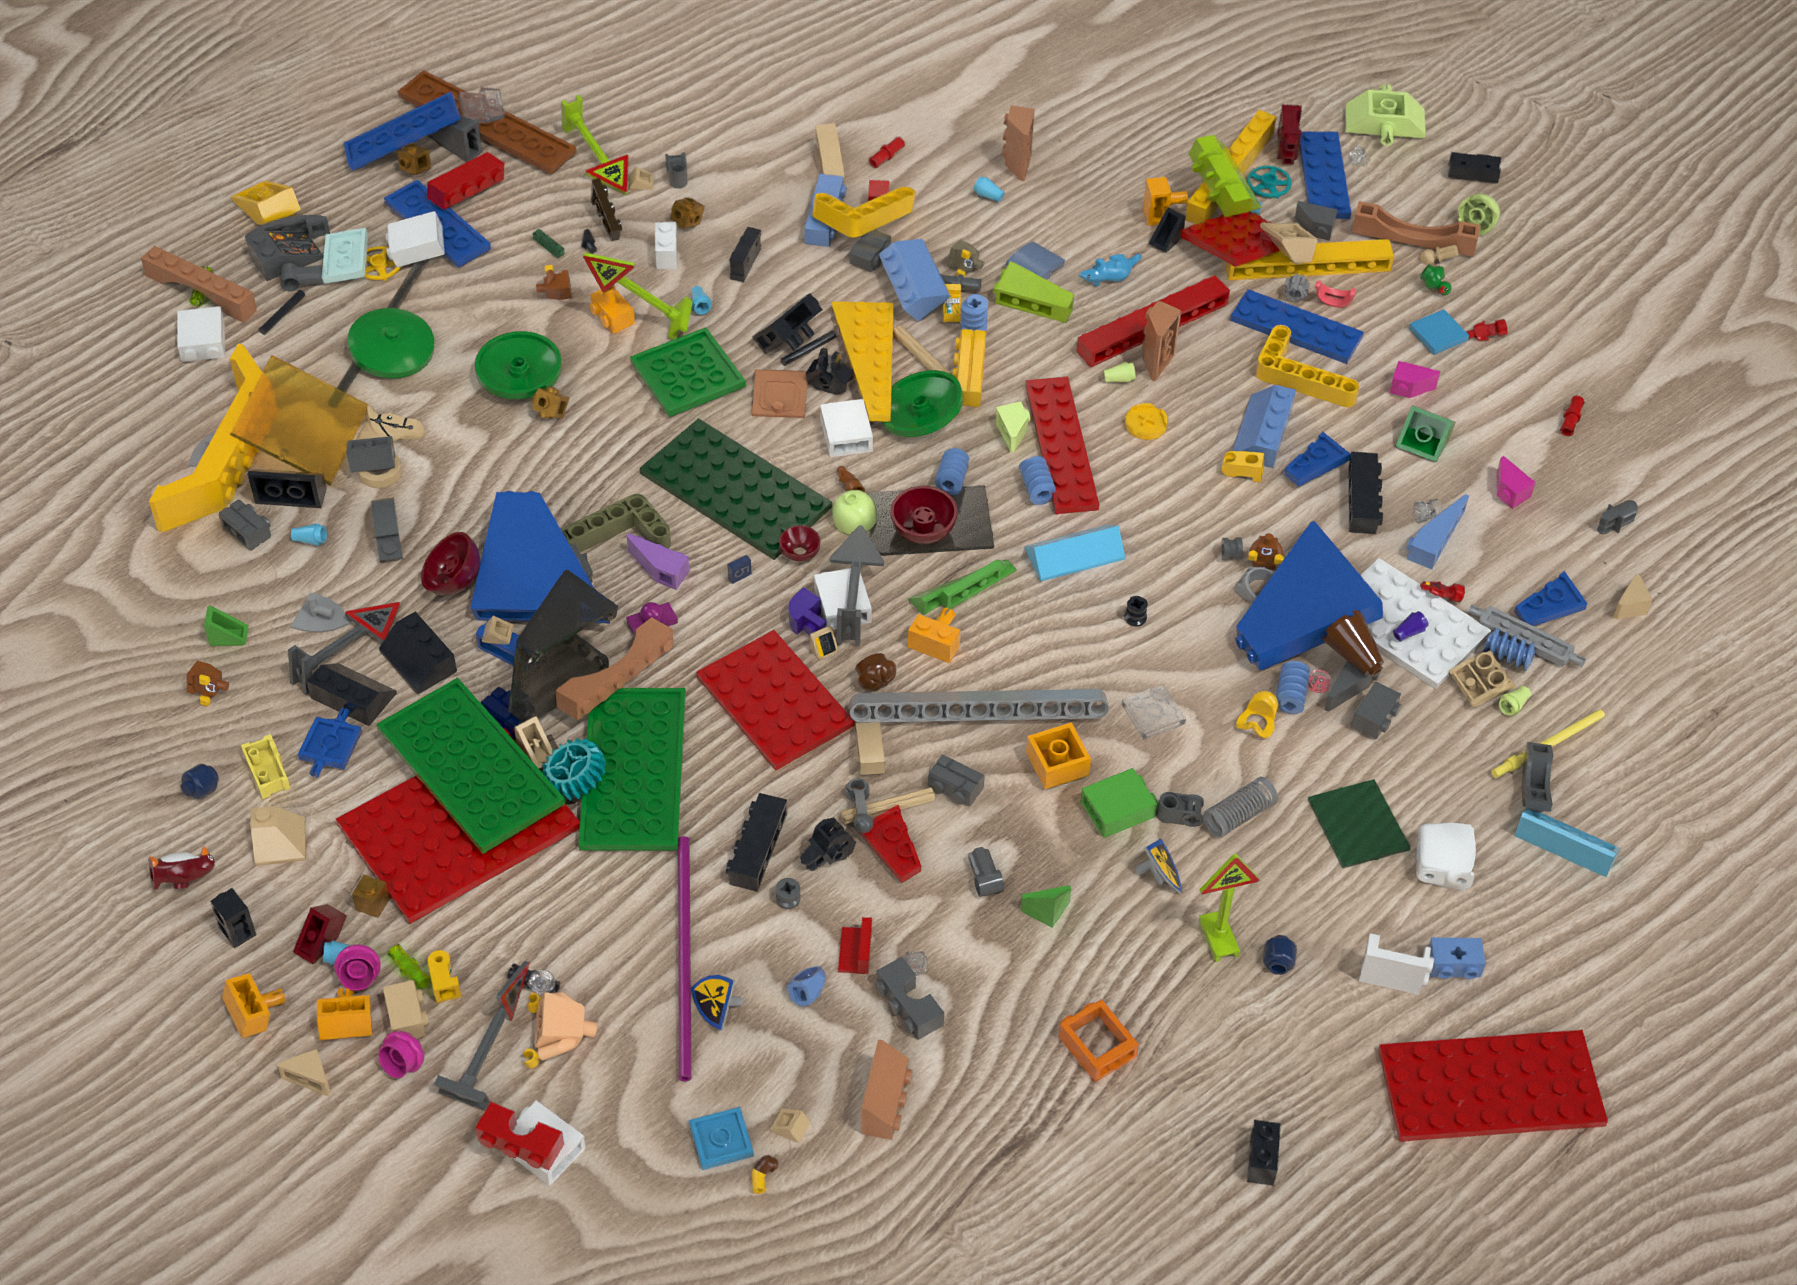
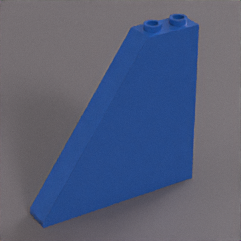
M534 491L496 492L470 608L476 620L488 621L492 616H495L504 621L610 624L611 619L605 606L541 494Z
M1312 521L1236 626L1237 637H1235V641L1239 649H1243L1246 652L1249 662L1251 664L1254 663L1259 671L1324 644L1322 635H1328L1326 633L1327 628L1345 614L1348 617L1353 616L1354 613L1352 611L1360 610L1367 625L1382 619L1383 601L1319 525Z

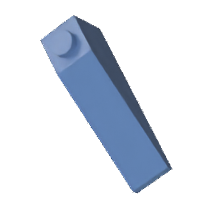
M1463 495L1422 527L1415 538L1411 537L1406 547L1409 550L1407 560L1433 569L1466 510L1469 495Z

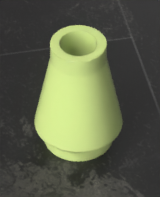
M1124 362L1104 370L1105 381L1131 382V380H1135L1136 375L1133 362Z
M1521 686L1502 695L1499 701L1500 710L1509 716L1518 714L1527 699L1530 698L1531 691L1526 686Z

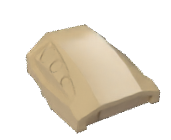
M1491 650L1481 653L1476 657L1468 658L1449 670L1450 675L1473 708L1511 689H1517L1514 682L1502 670Z

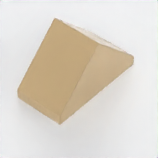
M1635 574L1618 602L1613 616L1614 619L1618 620L1648 614L1652 598L1640 575Z
M534 716L515 726L514 729L517 744L539 769L542 767V764L547 762L546 756L552 755L553 749L537 716Z
M317 1049L283 1060L278 1064L283 1080L325 1096H329L331 1093Z

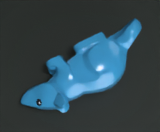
M1139 253L1127 259L1124 254L1110 256V261L1107 262L1100 258L1095 260L1097 265L1092 266L1093 269L1084 270L1079 276L1087 282L1093 283L1096 287L1103 281L1122 282L1130 275L1132 267L1142 257Z

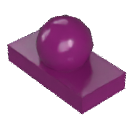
M647 602L642 606L639 613L626 617V622L634 637L636 636V629L651 617L666 626L678 623V618L669 602L661 605L655 602Z

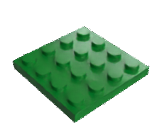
M707 327L630 356V363L668 417L746 387V380Z

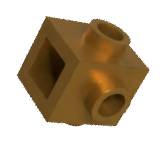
M411 143L397 150L400 170L417 175L431 169L429 149Z
M690 197L675 200L671 208L670 220L676 222L678 227L684 229L699 225L705 206Z
M554 387L538 388L532 398V409L539 412L538 416L546 419H551V417L563 418L569 397L559 394V389Z

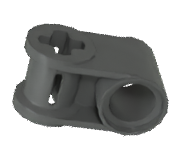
M682 152L681 155L669 156V154H665L666 170L670 185L673 188H684L688 184L685 152Z
M1165 792L1160 796L1156 816L1163 823L1181 824L1189 827L1200 826L1203 823L1201 808L1204 806V799L1195 794L1187 795Z

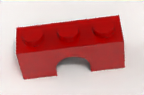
M490 1102L475 1127L480 1144L490 1149L493 1147L499 1149L510 1158L515 1159L518 1157L525 1160L534 1168H544L549 1171L564 1146L562 1131L538 1121L533 1131L526 1135H517L513 1133L517 1126L515 1111Z

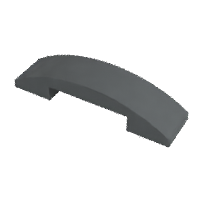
M297 215L263 224L246 234L245 238L263 231H306L312 239L330 234L326 216Z

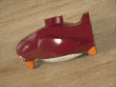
M203 846L199 856L188 852H179L158 859L152 856L149 857V874L153 890L158 889L160 884L164 882L172 883L174 889L188 888L189 882L206 875L214 868L215 860L213 856Z

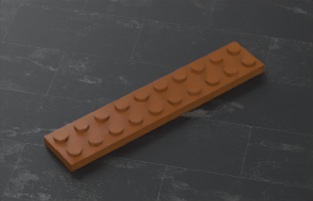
M424 70L398 90L399 98L417 107L452 92L459 115L478 122L480 139L549 174L555 172L577 153L576 146Z

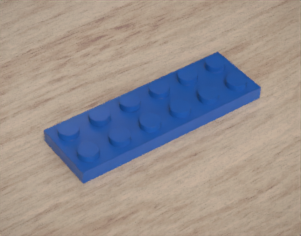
M452 92L344 142V149L351 170L362 168L369 162L381 159L390 152L400 150L403 146L411 142H417L420 138L433 134L439 129L460 120L461 118Z
M1301 131L1299 149L1307 203L1338 210L1336 219H1350L1351 207L1339 133L1331 131Z
M418 180L384 197L385 204L403 220L435 211L442 224L444 256L457 268L491 249L490 242L450 207L443 210L427 199V187Z
M1247 289L1234 309L1230 319L1232 322L1270 335L1272 329L1277 325L1287 326L1291 330L1289 343L1348 364L1364 335V332L1249 289Z

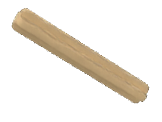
M902 325L893 329V335L929 370L950 373Z
M929 787L866 804L867 813L871 817H875L898 804L900 810L934 801L935 794L933 789ZM856 807L841 811L844 824L854 822L857 817Z

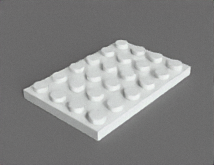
M1380 558L1361 574V577L1383 601V618L1368 624L1380 653L1435 689L1450 676V669L1464 662L1490 636L1491 630L1481 625L1478 621L1441 597L1433 595L1429 590H1422L1419 583ZM1420 611L1423 613L1429 623L1426 631L1399 642L1393 635V630L1411 612L1416 613Z

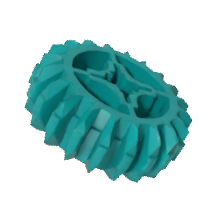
M576 738L573 742L568 739L565 745L559 743V748L552 750L551 756H546L547 762L542 764V773L564 798L571 801L575 796L580 799L581 794L585 793L588 795V790L591 788L596 789L595 784L602 782L601 775L606 773L604 770L606 766L605 757L598 746L586 738L583 740Z

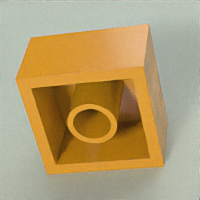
M1072 722L1027 736L1026 754L1044 789L1089 776L1091 757Z

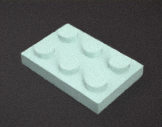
M366 228L326 234L322 269L324 284L365 277L368 243Z

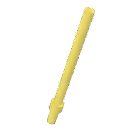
M1599 709L1540 742V744L1552 745L1553 747L1604 718L1605 714ZM1526 751L1517 756L1512 755L1505 759L1503 764L1492 769L1493 777L1498 778L1507 772H1514L1519 769L1521 764L1524 763Z

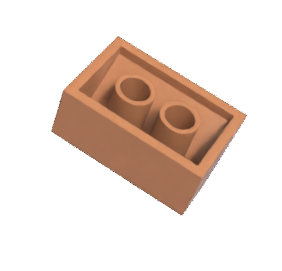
M1011 105L1009 113H1005L1004 125H1007V129L1005 128L1003 133V141H1006V144H1003L1002 156H1005V165L1020 181H1025L1032 156L1035 109Z
M1159 300L1146 313L1145 340L1142 344V349L1144 350L1143 361L1153 381L1158 379L1175 356L1181 315L1180 309Z
M879 1039L861 1108V1134L892 1140L894 1130H900L902 1115H898L900 1107L904 1108L906 1104L907 1092H904L905 1084L910 1085L912 1069H908L909 1058L885 1041Z

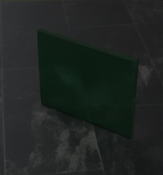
M1375 779L1309 796L1307 799L1342 869L1410 851L1411 849Z

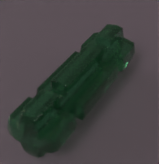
M541 229L533 232V239L555 257L560 258L564 256V247L545 234V232Z

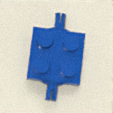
M341 708L335 719L315 718L298 752L299 760L314 763L309 772L312 777L316 776L318 778L324 766L345 769L362 734L360 726L351 725L346 722L350 714L347 708L345 710Z

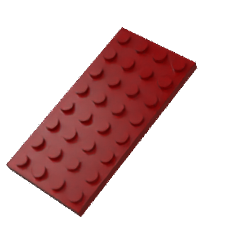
M1583 1030L1379 1045L1378 1051L1399 1142L1606 1127L1608 1123Z

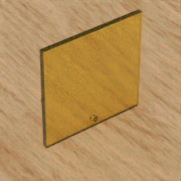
M271 355L255 388L249 393V399L230 435L302 472L324 474L326 484L331 486L346 455L347 443L354 439L369 405Z

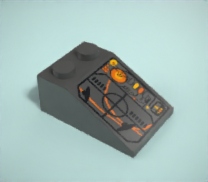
M263 231L245 238L249 256L266 281L279 277L280 268L284 264L292 263L298 267H304L324 258V255L306 231Z

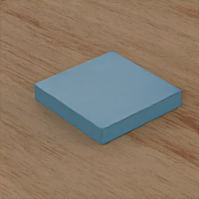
M1444 309L1414 321L1409 325V329L1433 355L1468 341L1469 334Z
M740 1107L689 1120V1126L702 1170L754 1157V1151Z

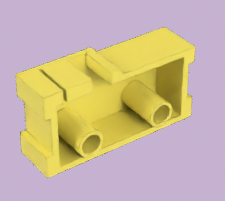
M271 734L251 744L248 742L241 745L243 755L262 799L271 796L270 794L283 789L285 791L291 789L282 767L280 754Z

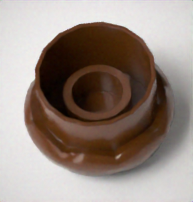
M876 653L864 658L855 667L859 675L858 685L866 691H877L880 688L886 687L895 678L897 672L896 664L892 660H887L882 653Z

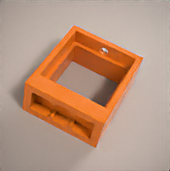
M1102 999L1096 1003L1087 1004L1079 1013L1074 1016L1069 1015L1065 1017L1060 1023L1058 1037L1094 1082H1097L1137 1057L1138 1042ZM1100 1017L1121 1044L1095 1058L1074 1031Z

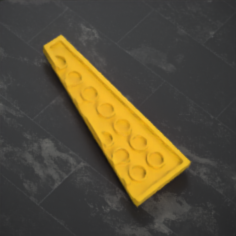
M832 301L835 322L838 325L839 334L842 337L850 367L853 369L859 394H861L864 400L868 420L890 422L894 303Z

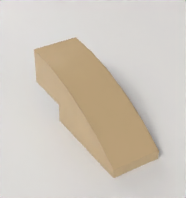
M835 123L815 125V138L822 174L844 177Z
M855 721L860 775L885 773L880 723H860Z

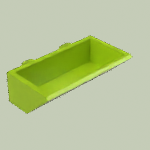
M1214 135L1196 138L1188 153L1194 163L1191 165V169L1194 173H1200L1211 192L1208 194V198L1210 201L1217 202L1224 216L1228 217L1262 208L1225 144Z

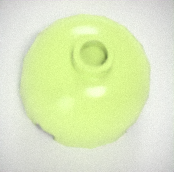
M1486 194L1471 195L1463 200L1458 207V222L1463 221L1481 225L1479 235H1485L1494 229L1500 218L1499 205L1495 199Z
M860 490L846 491L839 495L834 502L832 515L834 524L839 531L851 535V532H854L859 525H862L866 531L875 525L877 510L873 499L867 493Z

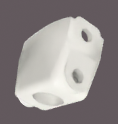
M1460 823L1423 824L1420 826L1417 839V878L1423 882L1448 889L1465 890L1466 888H1471L1474 880L1472 869L1476 855L1474 828L1469 824Z

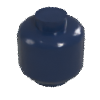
M200 763L182 774L181 789L186 796L199 800L217 789L219 776L212 766Z
M1277 935L1268 939L1264 944L1263 964L1274 974L1281 975L1292 970L1296 964V944L1284 935Z

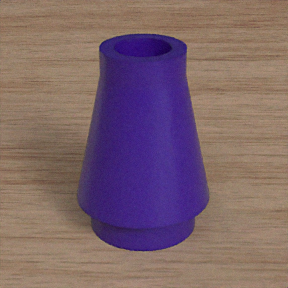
M1420 611L1416 613L1411 612L1393 630V635L1401 642L1404 639L1423 633L1429 626L1428 620Z

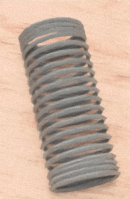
M1260 776L1204 811L1203 819L1205 825L1214 836L1222 838L1238 828V826H1241V824H1244L1277 803V791L1267 778ZM1259 781H1260L1261 783H1263V784L1268 788V790L1270 791L1271 796H1272V801H1271V797H1270L1268 791L1266 790V788H1265L1262 784L1259 783ZM1260 786L1264 789V791H1265L1266 794L1268 795L1269 800L1267 799V797H1266V795L1264 794V792L1260 789ZM1211 814L1214 816L1217 825L1222 829V831L1219 830L1218 827L1215 825Z

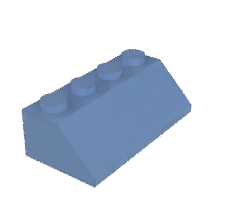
M923 239L895 241L878 254L904 311L918 322L951 297Z
M1273 385L1252 394L1233 451L1264 453V466L1274 468L1293 409L1296 390Z

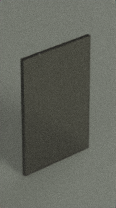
M985 485L963 486L960 493L952 495L951 497L954 499L958 509L957 520L953 529L942 540L925 545L906 540L897 532L892 523L890 514L891 504L894 498L904 490L867 493L873 499L877 510V521L870 529L871 540L881 556L994 549Z

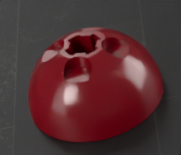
M915 486L902 491L894 498L890 514L895 529L903 538L916 544L925 545L936 543L951 532L957 520L958 509L954 499L947 492L932 486Z
M455 532L442 539L433 548L424 563L421 573V583L426 590L438 595H453L464 591L474 582L479 572L480 554L472 538L464 532Z

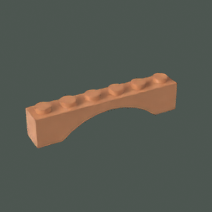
M1359 201L1352 233L1436 250L1438 246L1439 248L1456 245L1459 254L1474 257L1481 225L1459 221L1444 226H1420L1395 218L1380 205Z
M157 246L152 247L141 257L146 277L161 284L176 282L192 287L211 299L219 307L221 306V309L228 316L244 323L257 311L252 291Z
M651 617L636 629V636L632 647L617 663L594 674L571 678L556 690L557 708L576 720L590 713L593 708L602 701H605L616 690L622 688L625 683L637 676L647 666L653 664L665 652L670 651L673 647V629Z

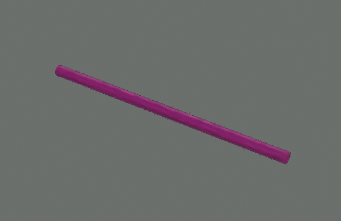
M686 836L678 838L679 1080L683 1082L692 1079L690 839Z

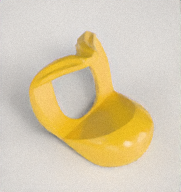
M1269 691L1257 692L1251 698L1247 709L1238 717L1236 727L1242 730L1252 728L1262 738L1267 739L1271 737L1274 731V719L1278 710L1276 696ZM1255 714L1265 718L1267 721L1265 729L1262 730L1258 723L1254 721L1246 723L1248 716Z

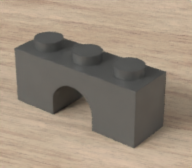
M903 957L876 970L875 987L881 996L885 995L889 1000L891 1010L894 1014H899L903 1019V1025L908 1033H913L917 1040L944 1026V1011L931 994L921 999H913L907 996L908 992L916 988V974Z

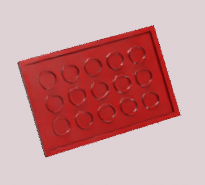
M775 630L768 632L696 672L699 681L775 771L854 727V720Z

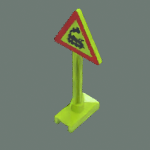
M579 94L576 95V101L567 104L565 100L561 101L562 129L565 133L578 129L601 163L598 166L587 169L585 175L593 179L600 178L601 183L626 195L629 156L626 154L613 160L607 158L584 124L583 99Z
M584 253L583 258L602 292H606L615 283H619L663 312L671 320L668 332L670 339L674 340L677 338L679 329L684 333L687 331L693 302L691 299L685 297L675 306H669L625 277L634 268L635 263Z
M1233 854L1199 889L1201 894L1222 890L1219 911L1203 914L1199 917V923L1215 962L1220 961L1223 956L1232 954L1234 958L1239 957L1240 949L1228 922L1234 890L1238 886L1260 881L1258 875L1237 854Z

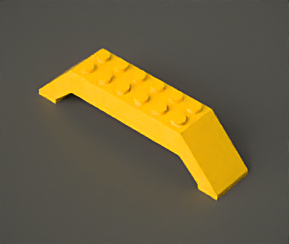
M238 343L229 358L239 391L193 474L164 486L158 485L149 500L157 530L160 532L168 531L225 509L229 502L234 499L236 489L239 484H242L247 469L252 466L256 452L260 451L263 439L268 436L273 421H276L278 417V409L275 406V396L272 393L271 385L243 344Z

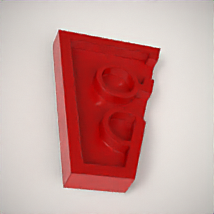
M899 804L875 817L871 831L867 833L858 832L901 883L921 872L922 866L914 844L909 837L906 823L903 821Z

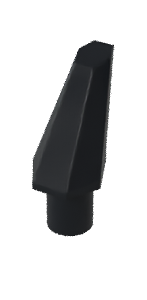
M586 229L583 232L581 247L588 249L590 253H595L597 251V247L594 245L595 240L590 229Z

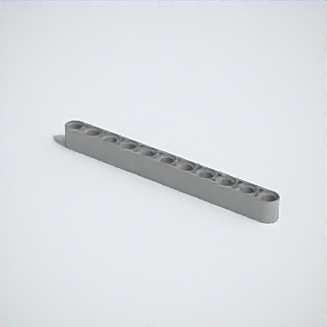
M1099 689L858 693L852 696L849 703L851 718L860 723L1102 718L1109 711L1106 694ZM1097 701L1102 702V704L1099 706L1092 705L1094 702ZM1027 702L1031 703L1029 707L1021 706L1022 704ZM1048 702L1055 703V705L1051 707L1045 706ZM1071 702H1078L1076 706H1069ZM978 703L984 704L981 708L974 707ZM1001 703L1008 704L1006 707L1003 708L998 707V705ZM930 704H935L937 706L934 709L927 708V706ZM953 704L961 705L955 709L950 707ZM860 705L866 707L863 710L855 709V707ZM882 705L889 706L886 710H881L879 707ZM905 705L913 706L911 709H904L902 707Z

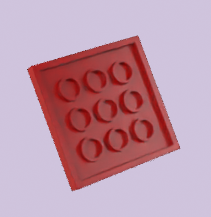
M1250 211L1228 217L1222 214L1219 217L1207 219L1205 222L1193 224L1181 230V238L1234 267L1280 251L1260 227L1261 223L1273 222H1269Z

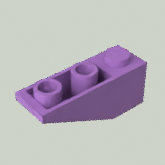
M628 533V552L657 583L677 590L690 571L689 557L681 552H675L665 548L663 545L652 543L640 536Z

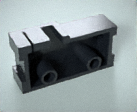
M1451 152L1448 163V177L1498 183L1501 173V157Z
M747 227L743 236H741L738 245L729 259L731 268L730 280L744 283L761 250L760 229Z

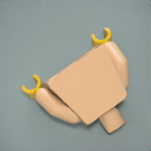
M535 992L529 994L528 998L531 1003L526 1004L527 1008L531 1013H537L535 1048H538V1051L535 1052L530 1048L523 1052L524 1058L533 1057L531 1060L524 1062L527 1068L533 1069L538 1066L539 1059L546 1060L576 1048L583 1036L594 1038L597 1031V1022L584 1020V1006L577 1003L566 993L545 992L541 997Z

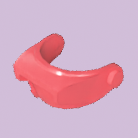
M1321 280L1316 281L1315 284L1317 297L1324 304L1332 307L1343 308L1348 306L1356 294L1355 288L1351 290H1337L1327 287Z

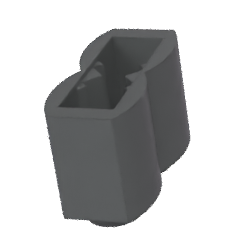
M872 230L862 235L849 253L850 264L870 272L874 271L876 267H880L882 261L878 254L892 244L891 235L878 230Z

